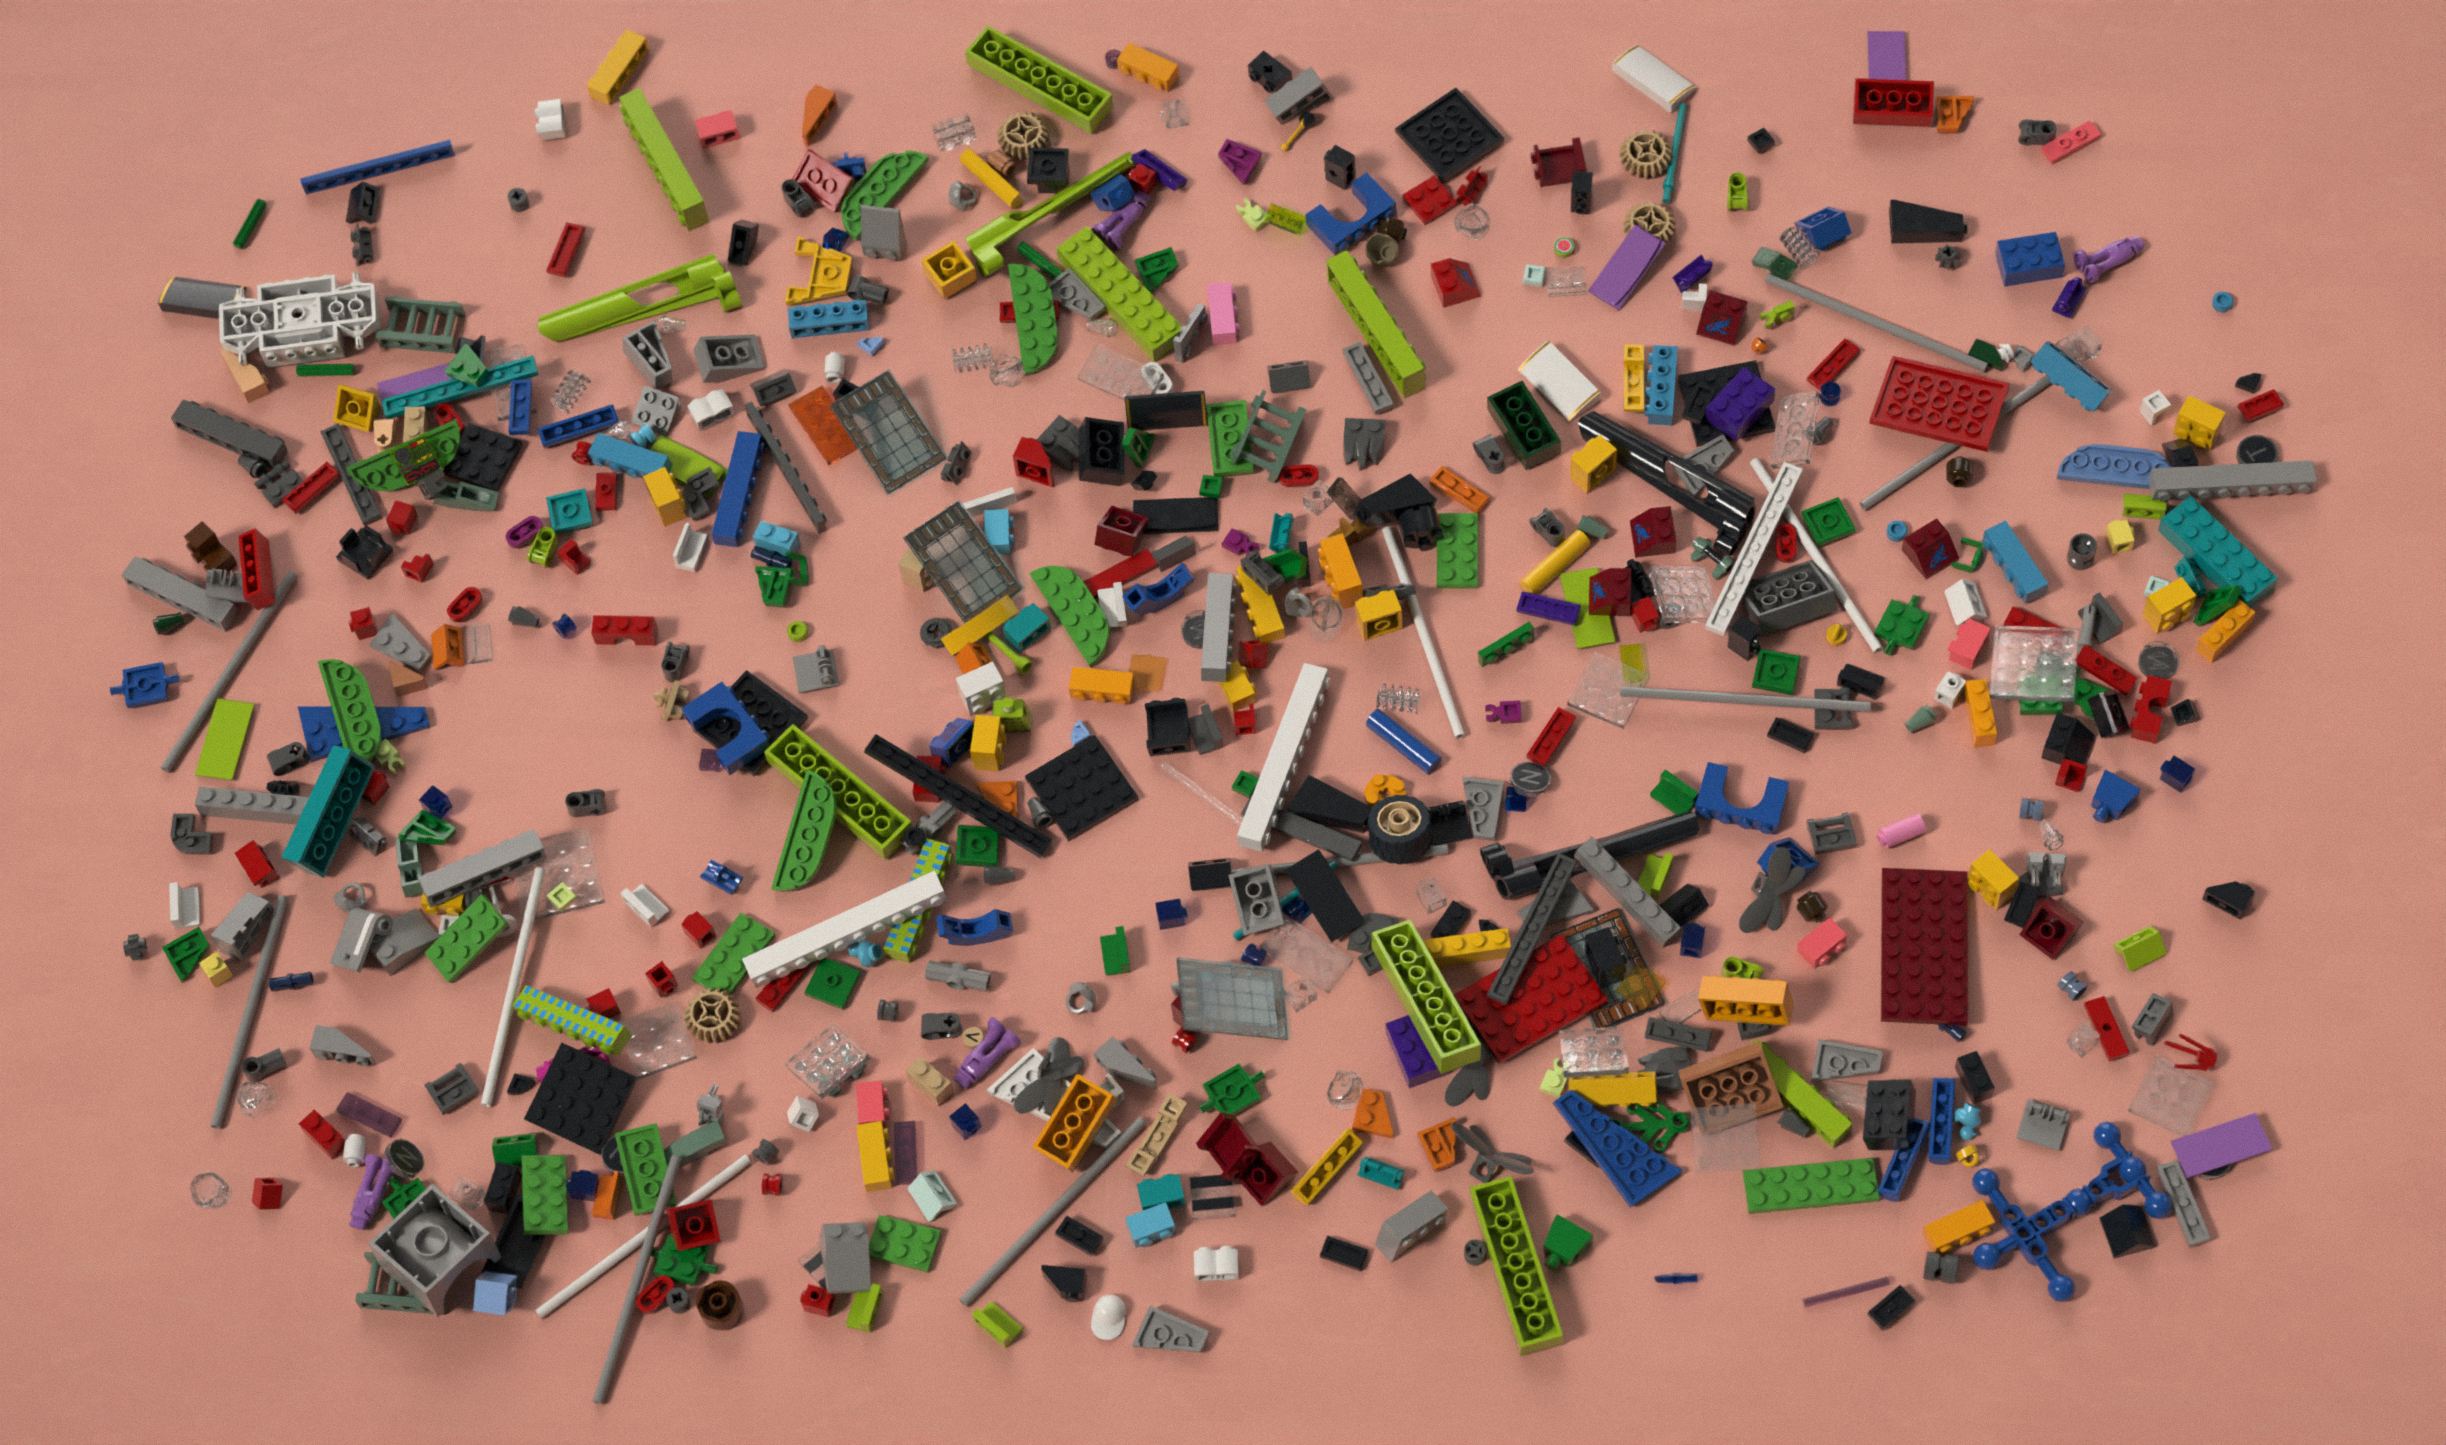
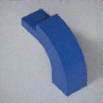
M1181 563L1161 581L1149 586L1136 583L1122 597L1132 612L1138 614L1152 613L1169 606L1185 594L1183 590L1196 579L1186 564Z
M998 909L973 919H958L942 914L936 917L939 937L948 939V943L951 945L970 946L989 943L1013 932L1011 914Z

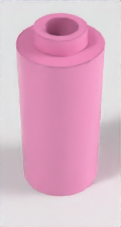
M1917 813L1880 828L1877 839L1881 846L1890 848L1926 833V826L1920 814Z

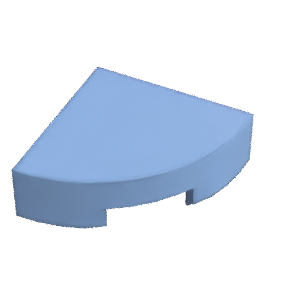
M880 337L863 338L857 342V346L870 356H873L885 344V340Z
M1081 720L1075 723L1071 732L1073 747L1091 737L1090 732Z

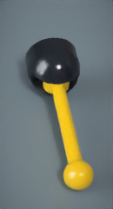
M1304 111L1299 118L1300 126L1289 140L1281 145L1283 151L1289 149V144L1303 127H1311L1316 122V118L1312 113Z

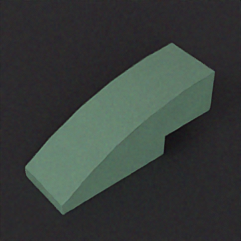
M439 480L438 486H442L447 483V486L435 494L433 504L470 511L495 510L499 492L463 482L457 485Z
M395 837L397 861L405 897L420 895L423 891L418 878L424 874L418 842L402 841Z
M715 1120L690 1132L665 1148L663 1151L667 1167L671 1156L680 1157L682 1160L679 1167L709 1156L707 1152L722 1147L727 1142L718 1120Z

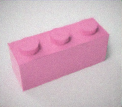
M1231 282L1207 284L1213 345L1237 343L1236 335H1240L1239 323H1235L1234 318H1238L1237 306H1233V301H1236L1235 289L1231 290Z

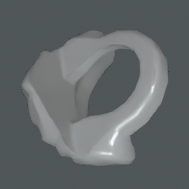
M960 181L953 182L948 193L949 203L957 210L964 211L967 209V206L973 205L977 200L976 191L970 186L963 185ZM961 189L969 190L973 198L971 200L960 199Z
M1299 587L1289 591L1285 600L1287 615L1310 617L1314 607L1309 598L1298 593Z
M357 883L346 884L340 892L334 894L336 906L344 912L349 913L354 908L363 909L368 904L363 887ZM355 887L359 889L360 894L355 902L344 897V893L348 888Z
M1076 982L1070 985V992L1066 997L1068 1010L1075 1014H1082L1085 1011L1091 1013L1095 1008V992L1083 982ZM1077 992L1087 999L1080 1009H1074L1070 1004L1072 995Z

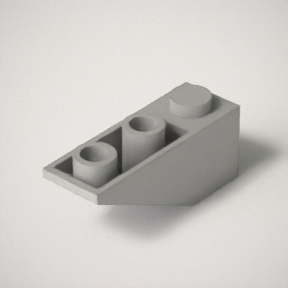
M316 1025L309 1048L315 1058L320 1060H327V1058L335 1059L340 1063L355 1062L360 1066L375 1065L376 1062L370 1053L337 1028Z
M1111 1037L1094 1052L1095 1061L1111 1076L1152 1089L1157 1088L1156 1075L1149 1068L1146 1070L1142 1066V1061L1135 1054L1131 1055L1127 1051V1046L1121 1040L1117 1041L1114 1037Z

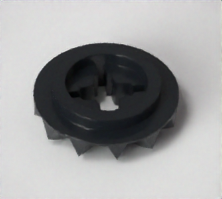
M273 780L268 782L266 787L272 794L295 795L300 792V787L297 783Z

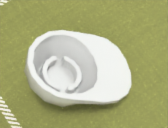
M1113 1294L1104 1295L1097 1300L1091 1320V1329L1096 1337L1102 1340H1112L1122 1333L1126 1319V1306L1123 1300Z

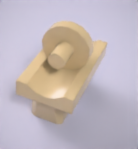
M677 680L674 681L669 695L667 694L668 689L662 687L661 692H655L653 695V699L657 701L656 706L658 708H662L663 704H666L661 720L667 721L668 718L680 720L682 707L675 705L674 701L678 700L685 703L689 690L680 687V682Z

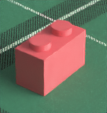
M732 110L722 111L718 114L704 116L695 120L703 149L740 139Z
M1970 618L1967 619L1965 624L1961 623L1956 633L1958 638L1956 641L1952 640L1948 648L1950 652L1949 660L1972 670L1989 638L1991 628Z
M1829 917L1798 942L1797 952L1815 969L1818 965L1823 966L1826 964L1833 953H1839L1845 948L1847 934Z
M882 1081L856 1083L859 1124L882 1121L883 1127L887 1128L886 1121L890 1120L889 1107L885 1108V1101L889 1100L888 1089L883 1087Z

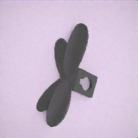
M1780 847L1773 851L1768 863V877L1762 872L1758 873L1751 887V890L1758 898L1743 912L1739 921L1741 931L1751 933L1762 925L1765 920L1770 930L1774 931L1779 928L1782 920L1780 894L1795 887L1805 875L1803 867L1798 866L1790 870L1791 855L1788 849Z
M1469 1019L1467 1020L1481 1044V1060L1462 1066V1069L1451 1080L1445 1092V1102L1450 1106H1457L1462 1103L1473 1089L1479 1100H1485L1489 1092V1080L1484 1062L1490 1059L1493 1054Z
M1056 1037L1051 1040L1048 1052L1038 1067V1079L1025 1087L1014 1101L1016 1112L1020 1114L1028 1113L1044 1101L1045 1111L1048 1114H1053L1061 1099L1060 1079L1076 1074L1085 1063L1083 1058L1079 1056L1069 1059V1044L1065 1039Z
M1457 1122L1451 1124L1453 1132L1464 1143L1479 1152L1469 1174L1481 1182H1489L1497 1164L1520 1174L1534 1173V1169L1529 1166L1532 1162L1529 1157L1516 1153L1495 1152L1488 1136L1478 1126L1471 1125L1468 1129ZM1486 1162L1488 1173L1482 1176L1478 1173L1477 1166Z

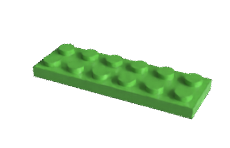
M1873 1158L1743 1170L1748 1214L1879 1202Z

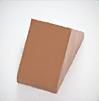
M392 660L389 661L393 687L398 697L425 690L428 687L423 676Z

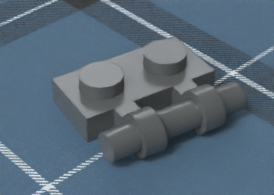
M287 460L281 464H276L272 471L266 475H261L259 480L254 483L258 490L264 485L266 486L262 494L274 509L283 503L282 499L304 481L294 469L288 473L285 472L286 469L291 467ZM279 475L281 478L272 484L271 480Z

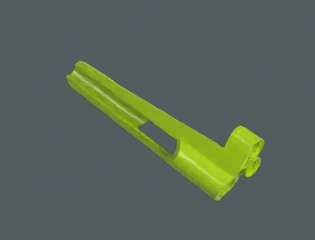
M1130 152L1119 156L1028 211L1005 213L967 235L965 239L978 260L976 266L982 276L986 277L1004 267V259L996 248L1006 243L1008 239L1045 216L1055 214L1093 192L1118 174H1123L1135 167L1137 164L1131 161L1132 155ZM1053 201V202H1051L1050 204L1046 205L1045 207L1041 208L1040 210H1038V211L1034 212L1033 214L1029 215L1028 217L1024 218L1023 220L1018 221L1019 219L1025 217L1026 215H1028V214H1030L1031 212L1035 211L1036 209L1042 207L1043 205L1047 204L1048 202Z
M710 254L540 316L537 327L539 333L554 342L560 343L719 298L724 312L740 307L742 303L730 271L726 272L715 255ZM661 282L673 284L679 289L676 295L646 306L627 295L628 293Z

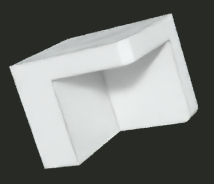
M1699 284V292L1684 291L1682 293V310H1703L1707 295V284Z
M2158 390L2142 399L2139 412L2150 425L2155 424L2156 417L2170 409L2171 404Z
M1108 1073L1105 1075L1106 1082L1099 1087L1113 1094L1118 1099L1113 1106L1114 1108L1125 1100V1095L1122 1088Z
M797 1095L787 1111L790 1125L809 1132L817 1120L819 1112L815 1102Z

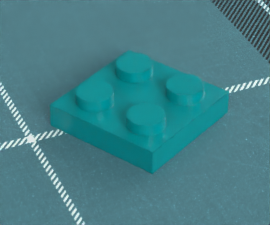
M585 488L546 497L551 525L555 534L593 526Z

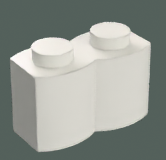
M561 99L538 102V108H535L536 119H539V123L536 124L537 135H541L542 141L565 138L564 106Z
M723 389L713 390L706 397L696 398L688 405L689 413L699 431L707 429L717 422L724 421L735 414L734 407Z
M1223 1246L1218 1250H1211L1210 1247H1200L1194 1251L1195 1281L1208 1282L1239 1279L1237 1249H1233L1231 1246Z

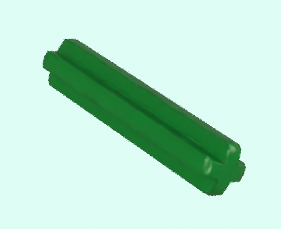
M257 199L233 241L234 247L239 249L244 247L266 207L264 200Z
M1021 242L1017 246L1018 252L1053 279L1063 273V271L1026 242Z
M352 363L300 364L296 366L297 376L353 375L355 372Z

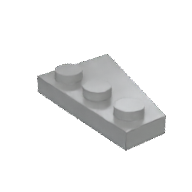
M1070 267L1049 283L1053 300H1059V305L1090 321H1093L1107 310L1100 299Z
M1197 303L1188 317L1187 326L1183 325L1180 329V337L1176 336L1173 340L1175 360L1183 363L1185 358L1190 356L1193 341H1197L1200 334L1199 329L1207 321L1208 314H1206L1205 305Z
M1722 434L1685 455L1682 459L1714 475L1733 454L1734 450ZM1674 464L1671 465L1689 493L1696 496L1705 486L1698 477Z
M391 613L369 644L372 649L420 674L432 658L429 652L393 613Z
M1463 776L1474 839L1495 841L1504 782Z
M1570 879L1546 926L1552 925L1556 921L1574 919L1575 916L1594 913V909ZM1533 902L1517 911V915L1523 922Z
M1819 1039L1811 1082L1879 1074L1883 1051Z
M1150 1306L1132 1346L1202 1353L1210 1332Z

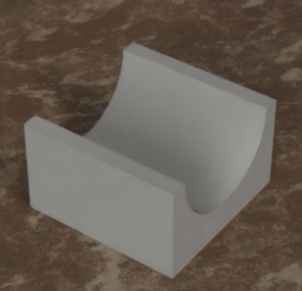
M433 1184L368 1243L380 1267L437 1317L444 1312L443 1302L448 1288L466 1267L480 1259L488 1258L496 1263L501 1258L491 1234Z

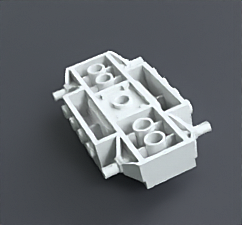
M355 272L352 273L353 282L351 284L341 287L335 275H323L314 278L305 277L299 280H285L283 282L257 285L258 300L245 298L244 289L240 288L239 290L237 288V298L219 305L220 343L224 350L239 355V365H243V363L246 365L247 353L256 348H259L267 368L345 357L342 336L354 338L356 341L355 348L360 350V347L361 349L364 348L363 339L373 332H377V330H381L378 292L374 284L361 283L359 272H356V274ZM303 313L299 318L293 317L295 314Z

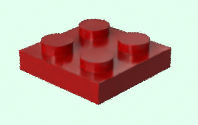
M1435 175L1403 194V200L1424 225L1457 206V201Z

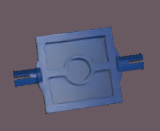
M163 662L123 669L122 685L110 687L111 696L123 693L127 708L168 701V684L180 682L179 674L166 676Z

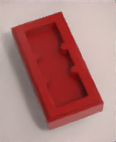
M2275 389L2238 404V409L2247 423L2284 407V403Z
M596 473V511L616 510L617 473Z

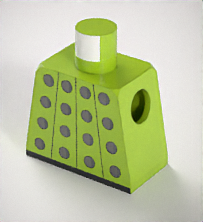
M1006 697L1002 700H994L992 716H1000L1002 724H1005V733L1031 731V712L1023 699Z

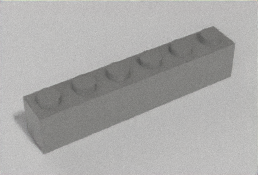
M134 556L122 573V577L127 585L224 632L227 631L239 614L235 607V602L207 598L206 590L202 589L198 583H190L179 574L173 575L162 566L157 567L146 558L140 559Z
M1208 573L1201 681L1226 682V674L1231 673V662L1227 660L1232 658V646L1229 645V642H1233V630H1230V626H1234V614H1231V610H1235V598H1232V594L1236 595V582H1233V574Z
M199 787L195 807L201 816L296 825L309 797Z
M535 829L525 831L512 839L504 840L493 847L485 848L474 855L466 856L462 860L447 864L438 870L425 873L418 880L431 908L547 858L544 847Z
M1593 837L1589 838L1577 849L1574 857L1661 947L1678 933L1680 926Z

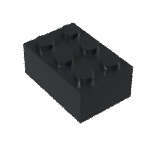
M1090 417L1084 418L1079 427V481L1119 485L1124 476V447L1122 446L1124 422Z
M1868 1080L1863 1140L1868 1150H1911L1916 1090L1911 1080Z

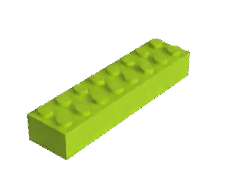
M988 25L965 51L968 66L1090 134L1094 132L1113 108L1111 93Z
M638 88L620 96L621 105L618 107L623 115L622 120L626 127L629 126L633 140H637L639 151L642 155H645L649 169H653V175L657 183H661L663 194L670 199V206L674 212H677V218L681 226L685 225L687 230L691 231L708 223L709 218L704 201L641 89Z
M1088 226L1056 247L1058 260L1066 269L1069 267L1106 306V312L1153 362H1156L1174 349L1173 340L1176 336L1180 337L1182 326Z
M1346 250L1327 259V282L1402 397L1405 399L1425 389L1426 376L1424 370L1426 367L1423 360L1417 358L1413 345L1407 343L1405 333L1396 326L1397 323L1392 314L1389 315L1386 311L1387 307L1384 301L1378 299L1375 287L1369 285L1365 272L1363 270L1360 271L1357 267L1358 263L1355 257L1350 256Z
M794 724L764 751L767 763L800 790L806 770H810L823 777L833 789L836 797V820L884 860L901 845L900 842L904 839L905 832L913 827L912 822Z
M1411 919L1372 932V950L1440 1073L1442 1074L1481 1060V1044Z
M1512 1176L1470 1187V1199L1520 1355L1563 1344V1333Z

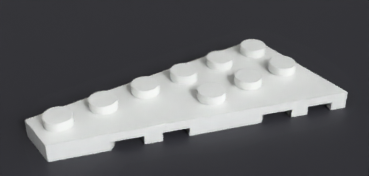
M1032 1048L987 1089V1093L1014 1106V1101L1018 1094L1038 1079V1067L1043 1057ZM1065 1078L1060 1079L1061 1099L1071 1084ZM1044 1101L1038 1107L1028 1112L1047 1122L1052 1115L1045 1111ZM1106 1118L1092 1143L1107 1149L1121 1135V1131Z

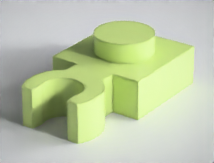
M1248 199L1243 200L1245 208L1236 205L1237 213L1243 215V221L1255 232L1270 221L1268 219L1270 216L1258 205L1252 208Z
M384 739L374 758L383 768L388 765L391 773L394 775L397 774L394 769L396 765H401L403 769L405 768L403 760L397 758L400 756L398 751L387 739Z
M1556 1058L1553 1062L1554 1071L1547 1069L1540 1086L1541 1092L1557 1098L1561 1096L1568 1077L1563 1074H1566L1570 1067V1062H1566V1065L1562 1068L1559 1067V1058Z

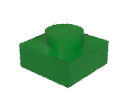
M1203 475L1199 490L1200 496L1220 498L1223 477Z
M1241 770L1232 785V791L1250 798L1254 793L1259 778Z

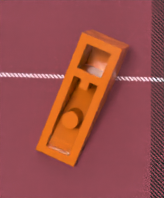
M816 84L812 90L807 92L805 98L802 137L804 145L807 147L837 105L835 93Z

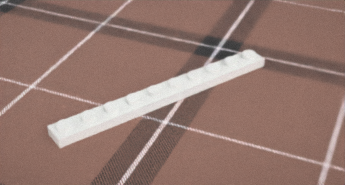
M1786 462L1783 463L1705 625L1706 630L1725 636L1802 475V468Z

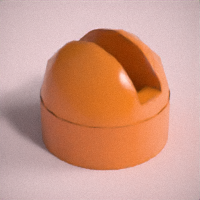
M1756 337L1751 344L1752 351H1756V354H1763L1769 347L1759 337Z

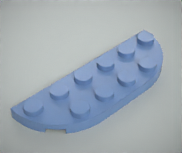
M2091 444L2077 448L2075 452L2064 458L2060 464L2057 479L2150 489L2148 477L2152 468H2172V466L2165 460V457L2154 451Z

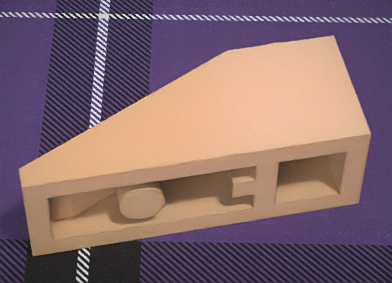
M223 348L220 349L226 364L248 403L269 393L266 386L269 382L264 373L260 375L258 369L248 362L246 365L244 363L239 365V357Z

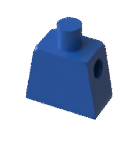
M1118 174L1090 193L1097 208L1104 211H1114L1136 196L1129 181L1121 174Z
M2105 769L2091 804L2096 809L2093 818L2100 823H2104L2108 816L2118 820L2137 801L2141 789Z

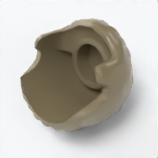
M1376 233L1367 240L1365 254L1370 261L1380 266H1386L1397 260L1399 247L1391 236Z

